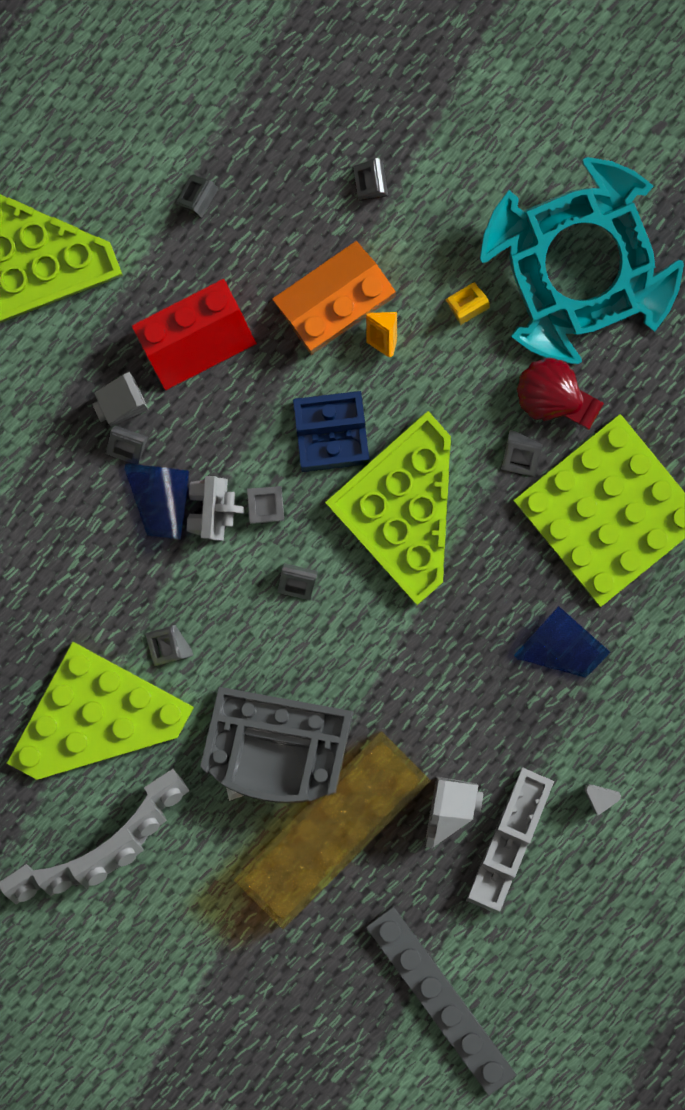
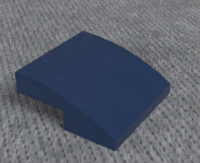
M361 391L293 399L302 472L368 465L370 463Z

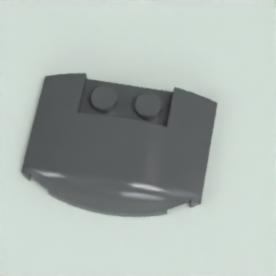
M219 687L200 767L206 773L209 771L226 788L262 801L302 803L325 795H333L336 793L353 711Z

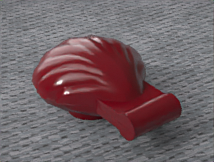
M548 357L532 362L519 377L517 387L519 404L534 420L542 419L543 421H548L564 416L581 427L590 430L604 405L600 400L578 388L574 370L563 360Z

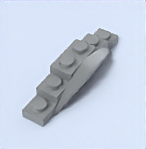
M174 769L168 771L144 787L147 796L138 810L118 832L99 847L82 857L51 868L33 870L26 864L0 881L1 891L13 903L18 904L34 897L41 888L48 895L53 896L54 894L66 891L73 885L82 884L85 888L103 882L109 873L120 866L132 863L136 856L144 851L141 845L147 837L155 833L160 825L167 821L161 810L177 804L183 795L190 792L187 785Z

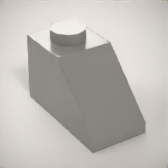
M130 372L96 391L95 395L98 401L92 403L100 422L107 420L111 427L149 410Z

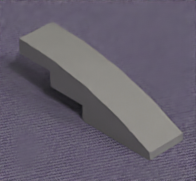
M525 768L521 769L466 901L496 914L501 911L512 880L517 874L526 848L530 844L553 786V780Z

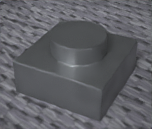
M282 486L247 489L250 524L284 521Z

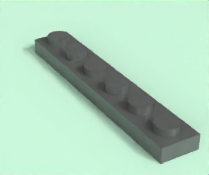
M392 906L366 926L367 930L486 1093L491 1095L517 1076L396 908Z

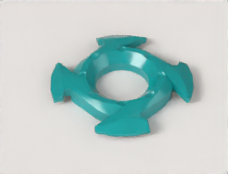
M590 157L583 158L582 164L597 188L572 190L524 211L518 207L519 198L508 190L492 212L483 234L480 261L486 263L510 246L511 271L531 319L526 327L517 326L511 337L531 352L546 358L551 357L572 364H579L582 362V359L566 334L578 335L594 332L638 312L644 314L643 323L655 332L673 306L680 289L684 267L683 261L678 259L654 274L656 266L653 249L635 203L632 202L637 195L646 196L654 185L632 169L613 161ZM577 223H592L605 229L615 240L620 255L619 271L612 285L599 296L587 300H575L559 293L550 282L546 272L545 261L550 243L564 228Z

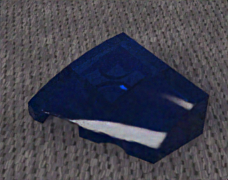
M125 464L124 470L147 536L182 540L190 471Z
M557 606L513 656L518 660L586 678L609 655L610 651L562 608Z

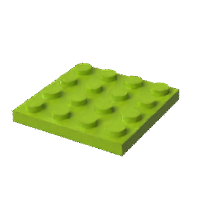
M621 414L513 500L599 607H602L685 539V492Z

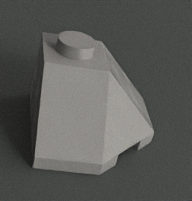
M436 777L425 847H435L473 820L474 812L480 813L483 792L478 791L479 785L477 783Z

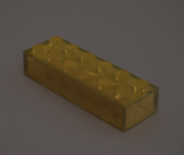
M380 731L340 771L336 793L311 800L235 876L234 881L284 929L431 780Z

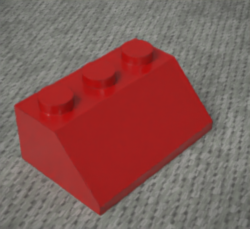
M225 279L132 325L165 391L257 344Z

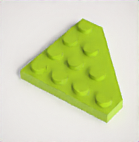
M0 194V323L123 276L109 241L93 236L73 225L50 217L32 207Z
M429 411L421 416L325 502L416 605L443 583L451 436Z
M72 642L7 764L38 780L179 737L194 706L83 646Z

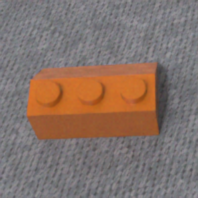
M355 241L275 296L272 300L312 355L366 318L367 314L373 313L395 298L396 291L376 262Z

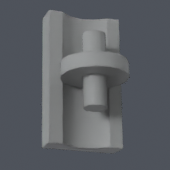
M205 476V480L190 482V500L203 501V513L189 514L187 518V532L201 535V538L224 541L225 526L233 527L234 514H244V506L234 505L235 492H227L228 479Z

